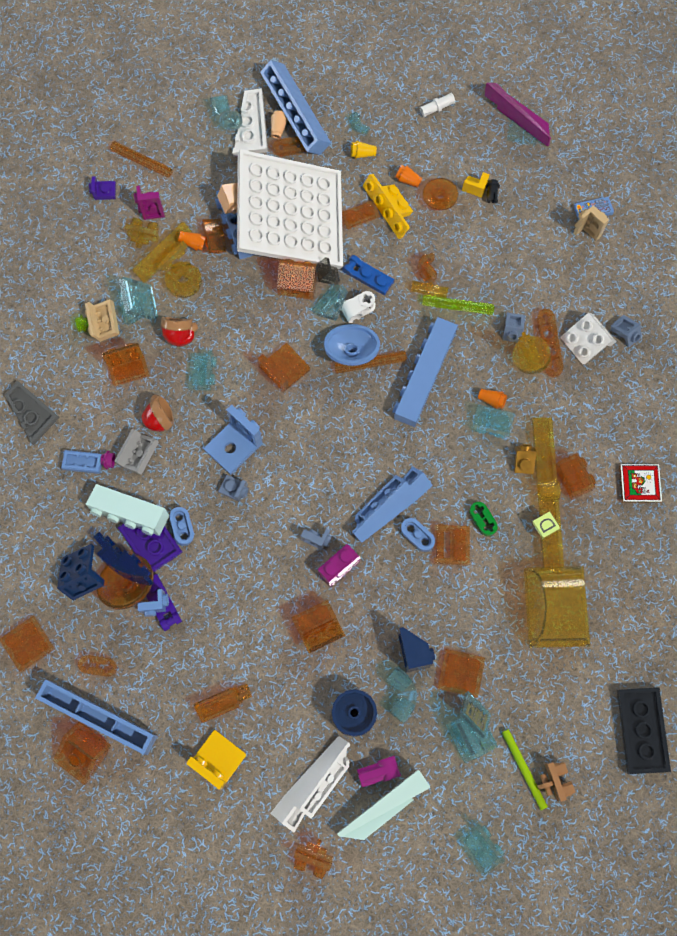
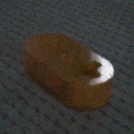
M299 137L278 139L273 144L274 154L279 157L299 155L306 150Z
M85 655L79 659L78 668L85 674L111 677L117 671V664L110 658ZM90 659V662L96 664V667H89L86 670L83 663ZM110 662L109 664L113 668L108 670V673H106V670L99 668L100 665H107Z

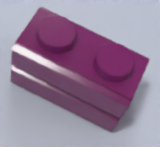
M346 544L317 569L318 574L332 587L352 570V567L360 563V557Z

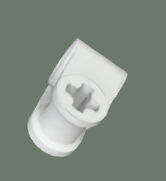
M365 291L343 302L340 305V309L347 321L353 323V320H359L361 317L374 311L376 305L375 296L372 292Z

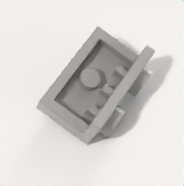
M132 429L115 462L127 471L142 475L159 441Z

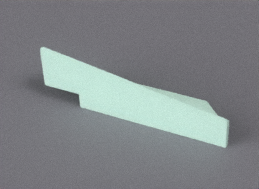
M416 770L339 831L337 835L339 837L365 840L413 801V797L429 789L428 782L422 773Z

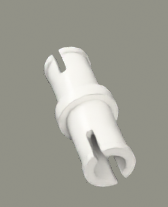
M449 93L439 99H433L432 102L424 106H420L421 114L423 117H426L436 111H442L443 108L451 104H455L454 95Z

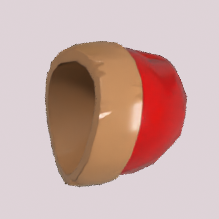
M162 317L161 319L162 334L169 344L181 347L192 342L194 332L198 329V325L192 322V319Z
M154 394L141 416L142 422L151 431H167L174 423L171 407L163 397Z

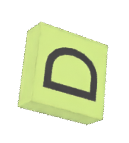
M550 512L532 522L542 539L560 529Z

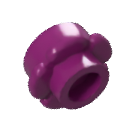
M107 451L101 455L100 462L105 469L114 468L115 453Z

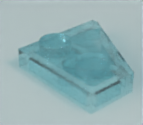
M333 284L311 311L317 316L336 321L348 293L345 286Z

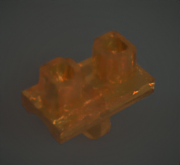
M320 839L317 840L316 845L310 842L307 843V846L298 843L293 856L295 858L294 868L305 871L308 863L315 866L313 875L323 879L326 872L330 871L334 857L326 854L328 849L320 846L322 841Z

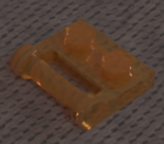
M436 524V557H434V564L469 566L470 526ZM444 532H450L449 558L444 557Z

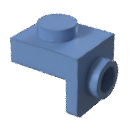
M162 589L157 590L158 601L138 603V611L147 617L156 616L157 612H166L169 598L165 591Z

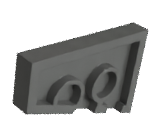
M18 381L5 394L33 445L59 419L58 415Z

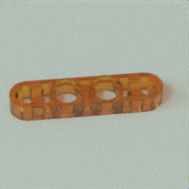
M542 309L538 313L537 324L545 371L548 376L556 378L563 371V361L555 315L550 309ZM544 314H546L547 317H550L547 321V326H545V319L542 318ZM550 331L553 333V338L548 339L543 333ZM546 349H555L556 355H548ZM552 360H555V367L559 368L557 372H554L553 369H550L553 365Z

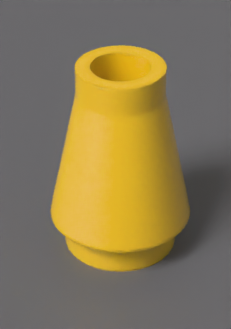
M359 141L352 142L350 155L355 157V159L376 156L377 147Z

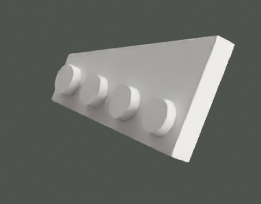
M262 88L244 92L241 117L239 118L235 147L232 152L233 157L238 156L239 150L255 153L268 152Z

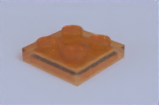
M35 616L30 617L0 638V642L21 673L55 650L54 645Z
M445 649L438 689L478 698L485 658Z

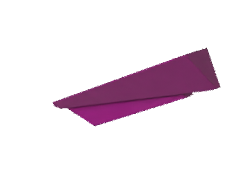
M486 83L484 96L494 102L500 112L548 147L551 140L549 123L508 95L497 83Z

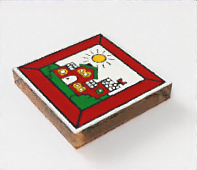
M621 464L619 466L622 503L662 502L659 464Z

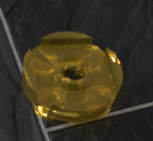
M178 262L171 266L168 273L166 272L165 284L173 296L186 298L199 292L202 277L199 269L191 265V263ZM183 276L188 279L185 283L179 282V279L181 280Z

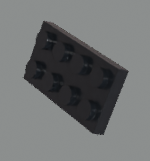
M660 687L617 690L627 774L671 772Z

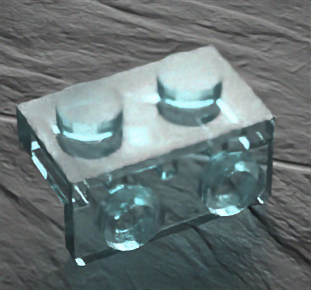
M478 404L472 428H475V432L486 434L488 431L494 433L495 437L505 439V436L510 437L515 413Z

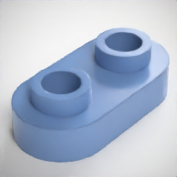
M176 507L170 512L169 516L174 540L178 545L187 546L194 538L190 516L185 508ZM181 516L183 519L181 521H177L176 517ZM181 534H186V535H187V538H186V539H182V538L180 537V535H181Z
M408 518L403 521L401 525L403 536L418 550L428 552L434 547L435 538L433 534L414 518ZM412 526L414 528V531L409 532L407 530V527ZM423 539L428 540V545H423L421 541Z

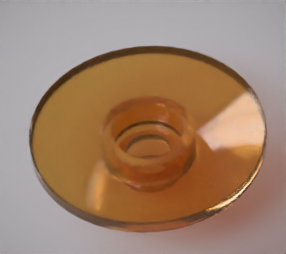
M435 178L425 185L423 199L432 209L447 210L457 202L458 189L448 179Z

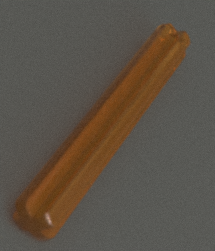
M113 141L110 145L111 151L167 178L173 173L171 167L116 141Z
M405 351L381 354L371 361L357 366L335 363L334 369L338 374L405 362L407 355Z

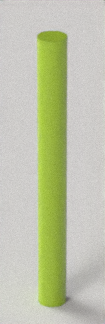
M510 730L502 732L540 810L547 808L548 806L540 790H538L537 784Z

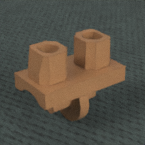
M549 762L544 764L550 781H548L546 774L540 775L542 783L537 785L538 790L545 789L547 796L553 794L550 787L552 786L557 801L567 800L566 797L575 793V789L571 781L563 784L560 782L559 776L568 773L565 762Z

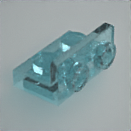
M208 350V354L191 353L189 390L211 391V386L215 385L213 368L217 367V357L214 356L212 350Z
M476 824L457 840L484 876L498 864L505 862L502 857L505 853L498 844L494 845L489 839L492 835L485 825L481 827L479 824Z

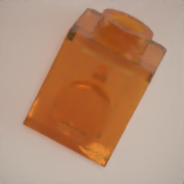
M433 252L423 255L418 261L417 268L420 271L421 278L424 281H428L430 285L436 281L438 274L430 265L434 262L435 258Z

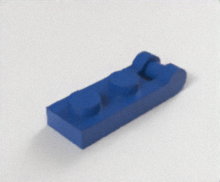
M352 255L349 258V263L342 268L344 273L384 296L395 280L361 261L355 255ZM355 266L359 267L358 271H355L353 268Z

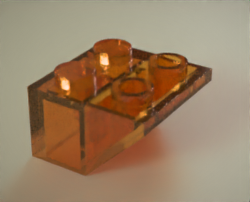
M279 259L278 295L314 300L317 282L316 264L308 261L295 262L291 259Z
M328 599L291 617L309 654L345 637Z

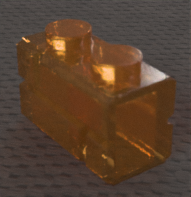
M578 453L561 459L555 464V468L571 500L593 491L596 484L593 475L588 474L586 470L587 463L583 457L580 458Z

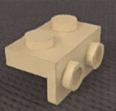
M593 205L588 210L584 209L578 216L580 219L575 224L576 228L573 234L576 236L584 230L597 241L602 236L609 219L605 213L599 211Z
M109 299L96 305L90 302L85 303V315L89 324L88 332L93 338L98 341H104L120 335L114 302Z

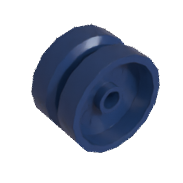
M357 689L347 690L340 694L333 703V723L344 735L351 737L362 736L370 731L376 722V704L372 697L364 691ZM352 709H356L358 716H351L350 712Z

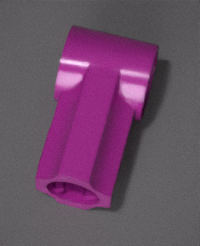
M395 756L357 769L362 787L401 776Z

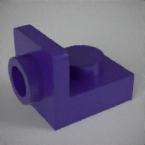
M92 176L91 183H89V193L93 195L95 200L116 199V182L97 181L96 176Z

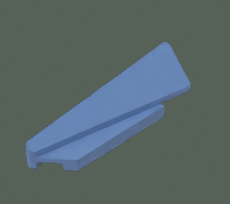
M412 467L403 479L395 475L355 515L357 526L352 530V533L360 542H364L417 501L433 485L426 475L415 467Z

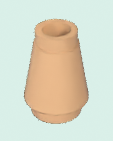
M274 111L271 115L272 138L281 139L288 121L283 111Z

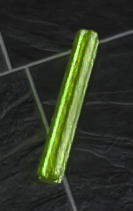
M424 295L422 301L423 306L493 315L495 309L493 304Z

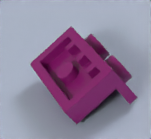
M140 185L136 186L137 193H134L135 204H137L138 212L142 214L144 220L165 217L159 192L142 193Z

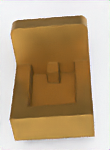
M529 444L515 446L514 473L534 474L536 450Z

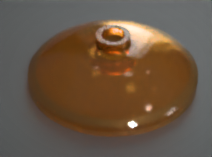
M128 554L120 556L111 561L102 570L100 576L105 580L104 586L97 589V594L101 602L111 609L123 610L133 607L142 601L150 591L154 578L153 569L149 562L139 555Z

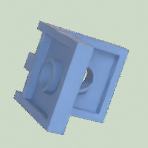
M233 405L226 410L230 423L203 448L230 475L263 444L262 433L259 430L260 426L254 420L249 421L245 417L246 413L239 407L236 409ZM227 445H235L236 450L233 453H227L225 451Z

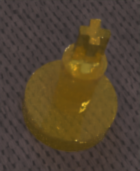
M522 332L519 342L513 349L514 363L523 373H540L547 368L551 361L549 345L540 337L526 335L525 332Z

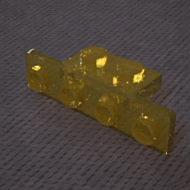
M181 222L132 269L143 283H146L157 271H167L173 265L172 262L176 258H181L186 253L184 250L188 247L184 241H178L181 231L193 232L184 222Z

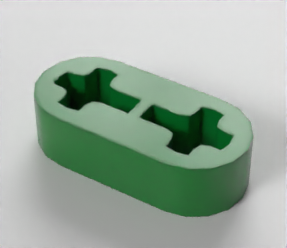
M473 503L469 513L482 535L486 537L493 536L498 529L494 517L484 503ZM476 506L478 509H483L481 512L483 518L478 513H474ZM484 520L487 522L488 525H493L491 529L492 532H490L489 530H484L486 526Z

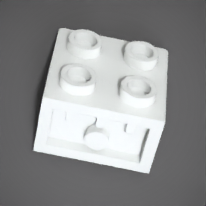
M589 312L561 336L563 342L582 364H586L606 346H612L617 342L594 314Z

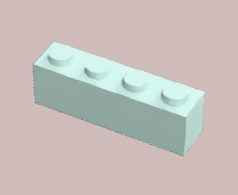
M98 484L95 485L86 502L87 507L91 510V514L97 517L103 515L114 523L122 522L130 529H142L143 533L150 536L152 534L160 536L170 516L163 507Z

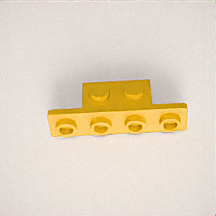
M369 174L363 184V188L397 238H403L410 228L403 217L411 215L413 210L395 184L381 186L374 174Z

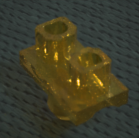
M133 217L130 224L126 223L125 230H127V236L131 237V241L136 242V248L141 249L143 244L149 245V241L158 243L160 239L158 223L150 221L147 228L142 227V220Z

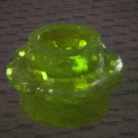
M80 314V317L75 318L77 329L79 332H87L86 328L89 327L88 319Z

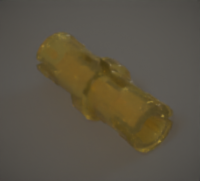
M413 280L411 292L427 295V297L436 296L446 299L449 287L434 285L432 282L423 283Z

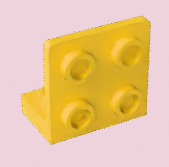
M214 730L194 757H190L186 764L217 789L221 790L242 763L246 753Z

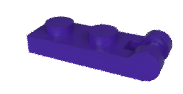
M158 574L139 583L149 602L158 601V589H162L165 591V594H168ZM169 595V605L166 606V612L156 613L164 631L170 629V626L175 623L183 622ZM171 612L172 617L165 619L164 615Z

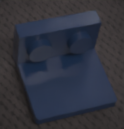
M93 544L82 547L61 559L57 589L73 601L104 586L105 580L92 570Z

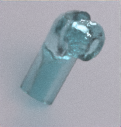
M358 112L350 114L349 121L352 129L367 135L370 127L361 123L360 114Z

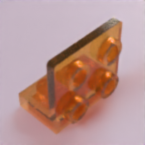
M128 343L124 347L118 349L111 348L102 353V358L109 368L114 387L150 376L145 356L138 343Z
M288 343L284 344L268 358L264 354L257 358L259 367L282 392H285L310 371L309 365Z

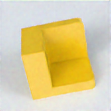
M483 172L480 179L468 176L464 180L462 191L482 198L490 174Z

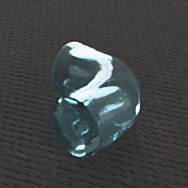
M227 95L210 98L213 114L222 128L236 130L242 126V117L236 111L231 112Z
M397 666L385 681L394 688L397 694V699L389 709V712L401 723L405 724L416 707L417 691L414 681L403 669Z

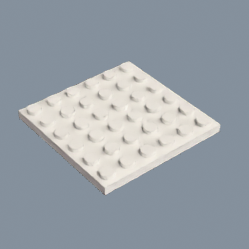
M239 150L237 251L341 269L343 267L341 171Z

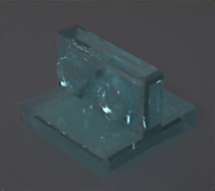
M122 277L119 280L120 291L118 293L124 323L131 325L141 318L156 319L158 314L152 286Z
M465 715L446 725L464 763L479 758L498 747L487 723L484 731H482L468 715Z

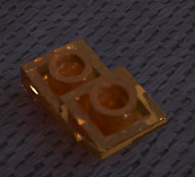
M202 219L208 253H226L221 220Z

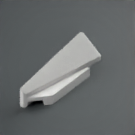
M338 736L283 796L270 814L292 832L296 831L305 814L312 819L349 768V759L346 755L350 743Z

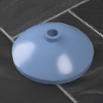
M346 324L332 329L326 335L324 349L333 361L347 366H357L365 364L377 356L380 350V340L377 334L368 327Z

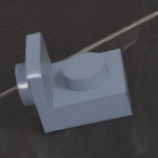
M506 314L503 334L504 341L521 343L525 315Z
M625 315L621 316L611 325V331L624 338L628 347L637 343L642 336L640 324Z
M226 475L218 492L240 502L241 498L247 496L249 488L247 487V481H240Z
M326 528L322 538L319 537L320 534L316 531L304 529L301 534V541L322 550L324 546L328 547L332 536H330V529Z

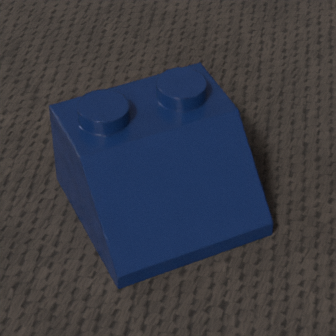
M404 627L399 628L397 634L406 673L430 668L434 662L433 660H435L433 648H429L427 642Z

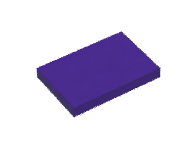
M124 524L118 527L150 575L183 553L165 526L160 536L155 534L150 536L143 533L142 529H130Z

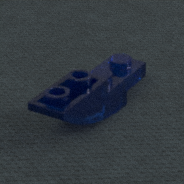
M98 532L93 536L103 548L97 555L114 572L135 583L152 585L154 583L149 577L151 572L144 565L142 567L139 566L141 561L134 553L130 555L126 550L122 552L118 547L114 549L113 545L115 543L108 535L104 537Z

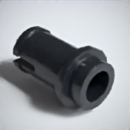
M491 179L486 184L487 203H490V200H492V203H498L500 184L498 180Z

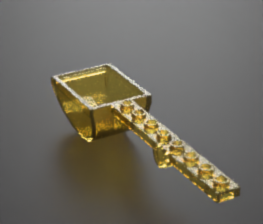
M533 418L532 427L534 449L536 450L535 468L539 517L550 512L560 529L543 539L541 538L543 567H526L523 569L529 648L590 647L584 566H564L559 508L561 489L560 482L557 481L552 418Z

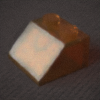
M79 721L63 735L53 761L85 785L107 756L111 745Z

